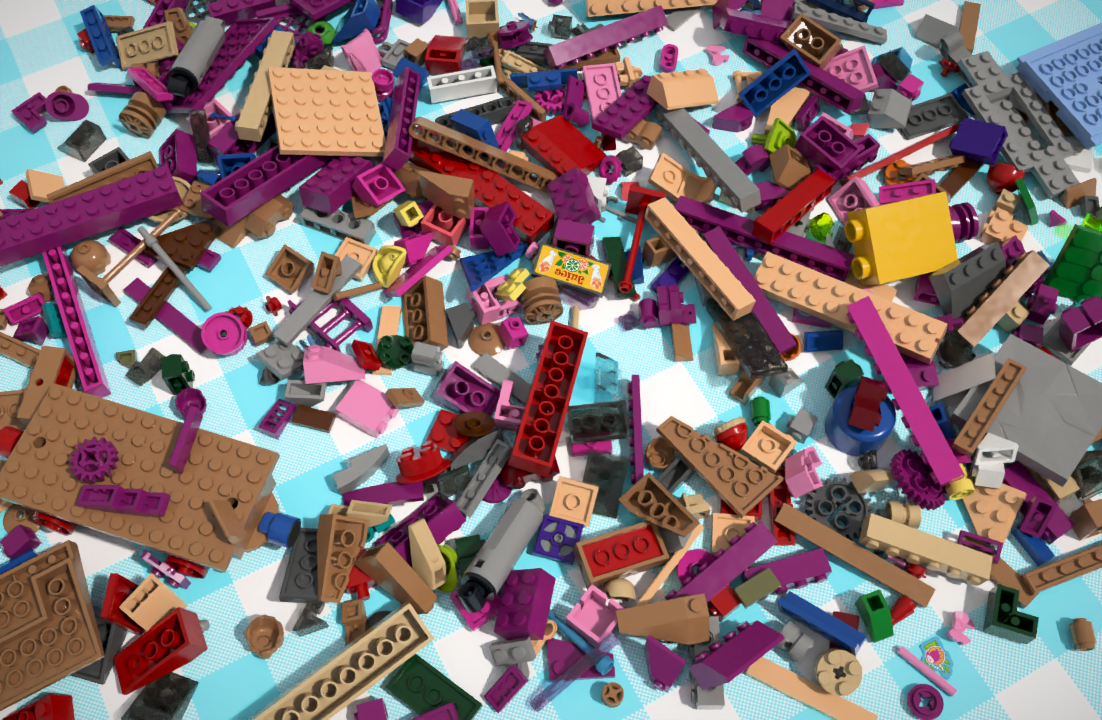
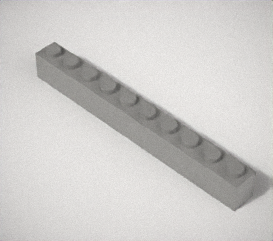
M660 104L655 105L657 121L663 124L665 130L671 133L672 138L679 142L680 147L687 151L688 156L695 160L697 166L704 170L705 175L712 179L714 185L721 189L723 195L730 199L733 207H737L742 213L761 204L760 189L684 108L667 110Z

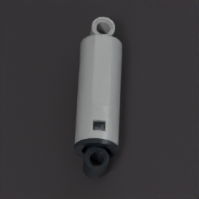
M207 16L205 20H201L196 25L167 73L168 93L187 98L189 94H193L198 89L225 41L224 20Z
M527 489L520 495L519 499L511 501L460 579L461 586L457 593L468 612H478L485 606L486 602L494 600L543 521L542 513L546 507L537 489Z

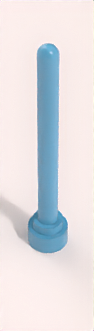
M549 609L548 618L553 620L557 624V628L595 662L594 665L597 671L602 675H606L612 669L614 661L609 656L600 655Z

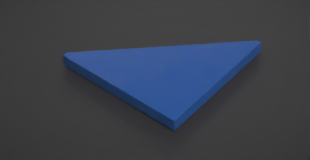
M528 244L518 245L516 251L497 256L495 251L460 258V265L471 292L477 290L526 253Z

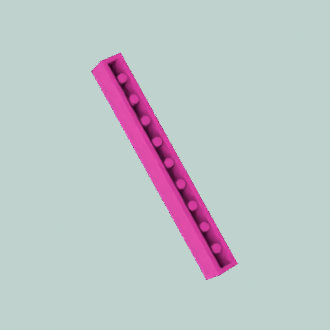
M63 245L42 252L83 390L87 394L100 398L111 394L110 387L66 248Z
M867 296L847 306L849 313L846 315L851 324H856L858 329L855 330V333L859 340L865 341L867 346L864 347L867 356L874 358L876 364L873 367L877 375H883L886 386L885 390L893 394L894 399L891 401L896 411L901 410L904 416L901 417L905 428L910 427L913 435L910 437L915 447L920 446L923 451L920 456L924 464H929L933 470L930 472L934 483H939L943 487L964 478L963 470L870 297Z

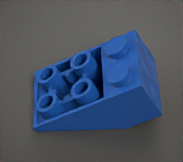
M356 0L339 22L332 43H341L350 37L355 38L364 32V29L372 32L376 27L381 12L376 1Z

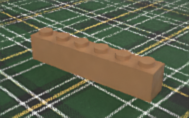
M1034 250L1027 253L1025 251L1016 258V264L1014 266L1010 265L1003 272L1005 275L1002 279H997L991 285L992 289L989 293L985 292L978 299L980 302L968 309L966 312L967 316L963 319L964 325L954 326V332L950 334L966 349L975 347L1050 266Z

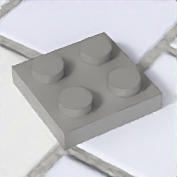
M278 341L256 353L255 359L280 380H284L304 369V353L292 343L288 347Z

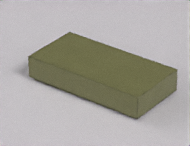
M767 568L736 587L733 592L744 608L747 609L779 589L782 585L771 569Z

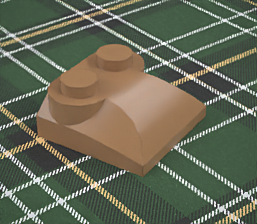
M284 244L265 275L294 294L305 278L310 277L314 273L315 263Z

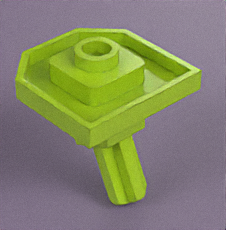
M775 118L768 135L755 133L751 137L753 144L765 145L764 150L769 154L785 144L795 149L794 146L797 142L795 131L780 118Z

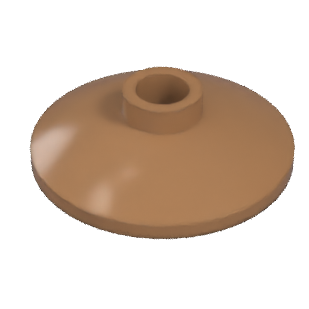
M494 323L476 326L469 335L471 349L480 356L485 352L490 356L499 354L505 347L498 333L500 326Z
M17 504L9 507L3 518V526L8 534L19 524L31 528L34 533L42 525L32 519L35 510Z

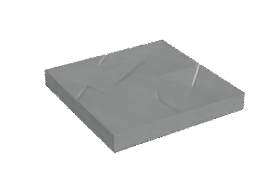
M1010 334L994 356L995 375L997 376L1008 358L1026 366L1027 369L986 434L991 433L1017 443L1019 448L1015 460L1063 487L1102 428V383ZM994 379L972 387L955 409L949 421L963 429Z

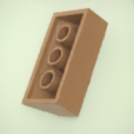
M425 275L402 295L405 336L411 339L413 346L416 341L440 347L441 352L448 347L443 282Z

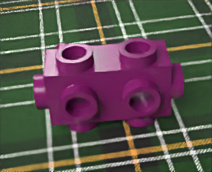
M306 31L295 45L291 57L292 65L298 69L312 65L314 57L318 53L323 52L324 43L322 37L317 33Z

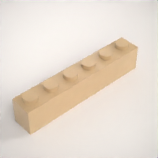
M873 513L863 519L859 543L865 544L869 549L882 550L889 556H898L906 559L909 563L924 565L931 571L946 573L948 577L966 580L968 584L979 586L990 579L993 559L991 555Z

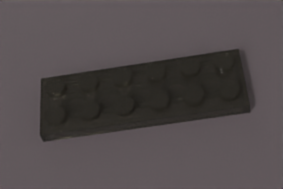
M717 301L707 303V312L750 379L787 373L788 365L752 312L733 321Z

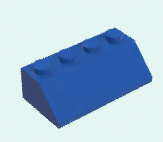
M794 48L740 91L738 95L756 118L808 77L811 72Z

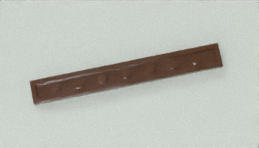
M1017 109V111L1020 113V115L1026 122L1029 119L1028 116L1019 109ZM965 159V162L960 163L939 186L946 190L952 199L985 164Z

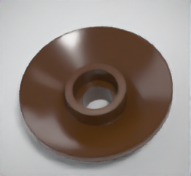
M478 411L463 413L455 420L456 430L466 436H483L490 433L495 427L494 419L490 415Z

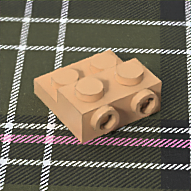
M997 207L995 211L991 210L986 220H989V223L983 225L980 231L983 233L980 241L990 244L1001 242L1016 235L1022 242L1029 226L1014 220L1015 214Z
M762 421L743 445L740 452L775 474L782 463L785 462V459L793 452L797 441L790 435L779 431L774 425Z

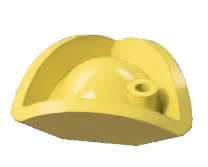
M385 245L378 250L372 263V271L376 280L383 287L389 288L397 279L405 264L406 249Z

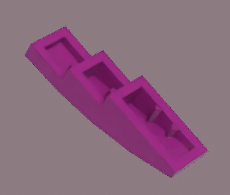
M423 481L411 484L391 482L343 493V505L349 506L351 500L390 504L392 507L404 506V502L424 501Z
M83 485L76 505L116 513L164 517L171 496L167 493L146 492L143 489H124L119 485Z

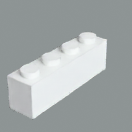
M493 65L427 77L431 103L497 92V80Z

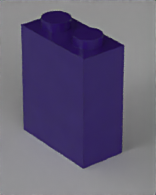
M964 118L962 123L958 125L955 138L950 141L949 148L952 155H965L967 160L993 166L1008 133L1005 126Z

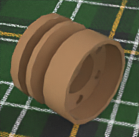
M139 91L133 94L128 101V105L123 108L118 118L121 124L131 133L142 138H150L157 129V125L166 116V110L151 95Z
M541 276L523 283L526 289L520 294V299L523 304L525 320L528 323L535 325L547 324L551 320L555 321L561 317L563 305L559 297L557 282L553 278Z

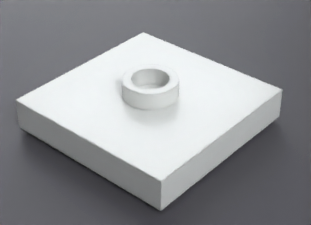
M1066 138L1076 151L1072 156L1064 158L1067 165L1072 170L1090 173L1092 170L1093 147L1087 150L1079 140Z

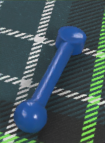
M213 112L210 115L212 119L221 118L231 120L233 123L237 121L236 116L218 115L217 112Z

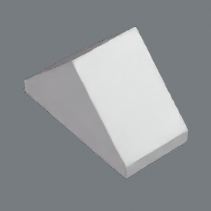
M987 433L977 446L973 464L987 465L1015 462L1019 445L1010 440Z

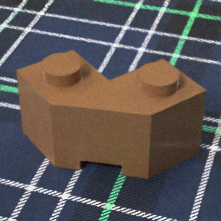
M278 194L249 213L245 228L260 238L271 237L276 230L277 222L290 218L295 203Z

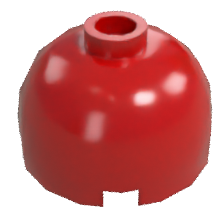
M995 163L993 167L992 165L989 166L986 181L988 186L997 195H1000L1003 189L1015 192L1017 191L1015 180L1020 178L1024 180L1025 172L1021 169L1019 172L1014 170L1016 166L1010 164Z

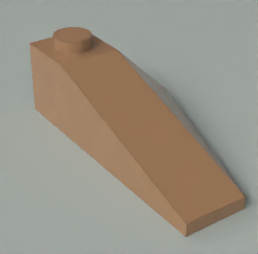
M650 472L618 499L631 514L683 538L700 524Z
M705 593L615 611L620 634L643 638L651 635L660 641L676 642L682 645L709 642V612Z

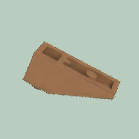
M661 236L646 240L642 251V256L650 268L666 263L677 256Z

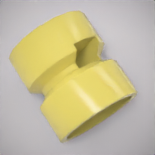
M959 463L965 477L945 487L949 500L963 499L975 492L971 479H967L969 474L964 463Z

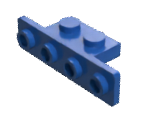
M577 68L511 74L510 79L518 87L528 88V92L562 89V84L568 83V76L572 75L578 79Z

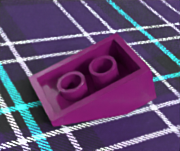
M823 116L817 119L799 136L794 146L806 158L837 170H841L862 151L859 145Z
M900 353L920 391L931 390L939 385L933 360L929 365Z
M454 361L447 367L430 397L460 415L472 411L491 415L498 403L501 391L457 361Z

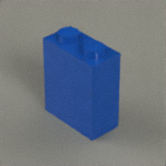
M460 109L449 118L453 130L499 148L490 120L464 109ZM465 146L466 149L472 150L469 146ZM481 153L484 157H488L487 154Z

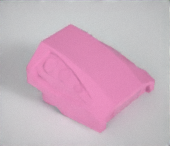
M364 29V32L346 45H342L341 49L353 71L373 73L382 67V57L373 41L371 33L368 29Z

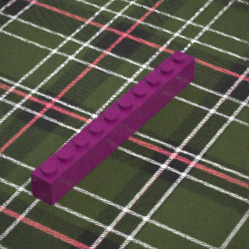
M681 195L674 207L685 218L687 223L699 232L707 233L720 226L730 243L765 255L767 252H770L845 282L855 256L789 232L783 233L771 245H768L752 234L754 220Z

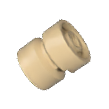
M887 501L885 518L918 529L921 523V508L919 504L915 506L914 502H905L902 505L899 501Z

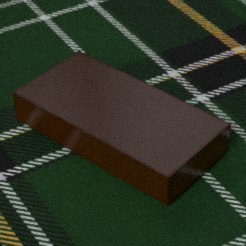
M298 404L291 422L293 425L330 434L336 414Z

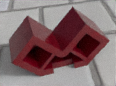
M865 376L860 377L853 398V406L848 416L849 425L873 432L875 426H879L882 415L879 414V405L881 401L885 402L888 390H885L884 382Z
M556 457L547 478L507 465L509 459L501 470L504 486L514 489L524 488L525 484L531 480L549 482L560 473Z

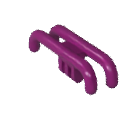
M380 0L384 1L383 6H378L381 12L377 23H380V25L370 32L372 35L382 33L379 37H373L375 44L384 42L388 37L393 8L392 0Z

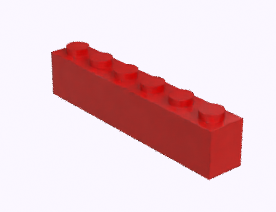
M819 169L813 174L810 173L803 182L797 184L795 189L789 190L784 198L778 199L773 207L767 208L761 217L758 216L754 220L752 234L768 245H771L832 192L836 180Z

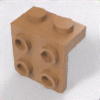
M194 180L183 200V205H180V210L205 219H213L212 215L203 210L200 196L202 191L212 185Z

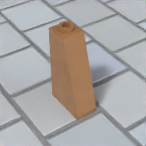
M389 542L368 548L354 563L401 604L408 601L418 615L427 614L433 609V603L437 600L438 596Z

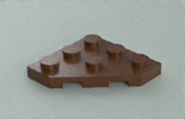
M202 221L160 235L156 239L159 241L158 244L177 266L193 271L221 229L218 225ZM146 247L144 250L146 256L163 261L152 248Z

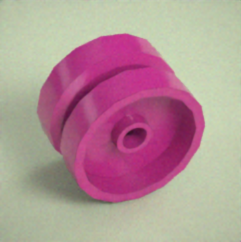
M220 312L206 319L202 326L201 337L205 346L213 353L223 357L237 355L244 349L247 344L248 333L245 325L238 317L231 313ZM224 332L227 333L226 337L222 336Z

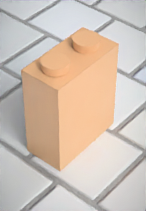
M151 573L119 608L143 629L148 631L178 607L185 609L188 605Z

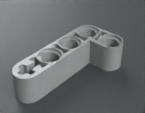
M957 29L952 30L940 39V52L947 62L950 61L958 65L960 59L972 56L963 46V37ZM959 66V75L971 87H973V85L971 84V82Z

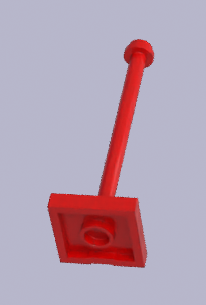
M630 185L625 212L638 215L624 278L618 285L619 291L622 293H629L633 287L630 281L647 206L650 203L665 198L666 192Z

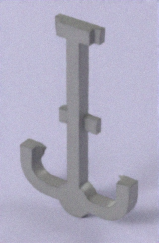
M614 196L607 197L606 206L602 207L601 213L607 211L618 216L617 219L620 221L623 218L634 224L637 223V219L626 215L624 211L619 212L608 207L609 201H613L616 204L619 198ZM601 216L598 220L605 223L606 218Z

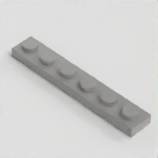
M795 3L792 8V18L794 19L802 13L825 28L885 44L887 41V29L883 27H876L866 22L838 16L835 13L824 12L821 9L807 7L804 4Z

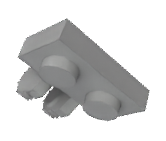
M398 39L394 44L386 41L383 42L381 45L383 49L378 48L382 57V65L395 70L402 57L405 58L404 49L411 43Z
M530 637L494 642L489 646L496 667L506 665L507 671L511 665L518 663V669L529 678L530 671L527 662L533 661L536 658Z

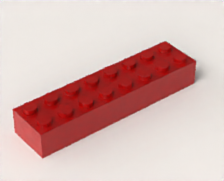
M551 320L507 465L547 478L555 458L588 332Z

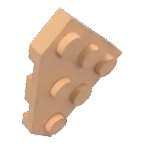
M967 469L969 474L967 479H971L975 492L963 498V501L976 532L979 536L1002 542L1004 546L1027 493L1003 483L1001 489L976 486L974 484V477L970 476V470Z

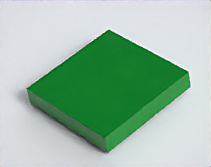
M1017 179L1015 183L1018 195L1021 196L1020 200L1031 224L1035 225L1039 222L1036 206L1023 179Z

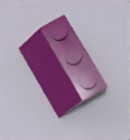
M175 129L159 147V164L161 166L167 165L172 176L182 178L189 184L198 178L195 136Z

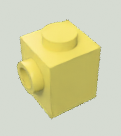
M406 201L393 209L402 226L412 227L419 222L418 220L424 217L415 201Z

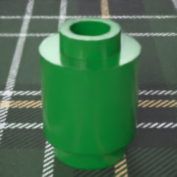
M762 396L755 397L750 402L751 421L754 422V426L758 427L762 421L770 423L771 410L768 399Z

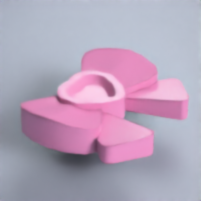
M710 45L706 48V52L712 58L713 65L719 66L724 61L728 62L730 55H720V52L726 49L724 46Z
M954 611L952 613L953 622L951 629L946 634L952 641L966 645L971 640L962 632L965 631V628L975 629V626L966 613Z

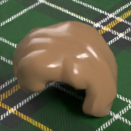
M264 614L256 617L243 632L249 650L255 652L257 657L263 660L270 659L272 654L283 645L284 629L282 623L273 616Z

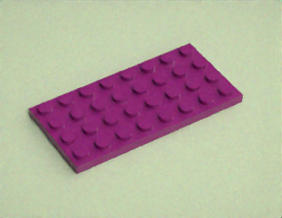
M276 18L236 20L225 31V41L198 89L193 94H189L187 98L178 96L171 107L165 108L166 113L197 114L204 109L203 106L214 98L216 91L224 87L225 81L235 74L234 71L245 63V59L255 52V48L265 41V37L273 32L274 27L278 24Z

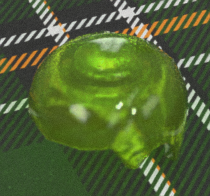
M822 212L811 219L810 231L816 240L826 242L827 233L830 237L833 235L830 229L834 226V222L828 213Z

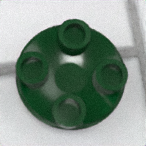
M385 335L377 346L376 354L383 365L395 369L403 368L412 362L411 354L414 346L411 339L407 336Z

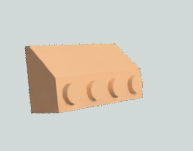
M703 68L652 74L647 94L667 110L717 104L719 102L714 78Z

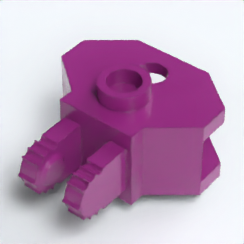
M509 21L506 25L499 27L500 30L497 32L501 48H515L532 40L533 36L528 28L530 23L528 21Z
M1039 283L1033 295L1031 294L1027 301L1029 315L1026 319L1044 325L1050 314H1054L1058 307L1056 302L1059 290Z

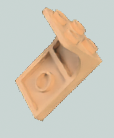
M664 153L659 155L647 181L661 192H666L665 195L676 202L681 195L705 204L707 202L710 203L716 195L714 193L715 190L718 188L710 177H701L693 174Z

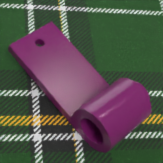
M569 75L563 117L579 127H584L590 120L589 113L582 109L585 83Z
M647 298L639 302V319L643 327L671 326V323L660 325L658 307L654 299ZM694 304L685 305V315H682V322L678 324H697Z

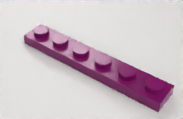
M632 375L631 382H627V392L631 394V399H628V411H632V417H629V429H633V435H629V446L633 447V454H630V466H634V472H631V484H636L644 477L640 376Z

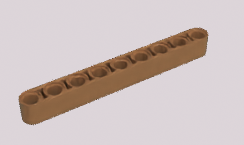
M416 117L409 127L410 135L418 140L543 192L549 193L547 188L549 183L547 181H554L559 177L557 173L424 117ZM415 125L420 126L422 130L417 129ZM432 132L437 133V134H438V137H437V136H434V135L432 134ZM448 139L454 140L455 143H451ZM465 146H469L472 150L466 149ZM481 153L487 154L488 157H484ZM498 160L504 161L505 164L499 163ZM514 167H519L521 171L516 170ZM531 174H536L538 177H532Z

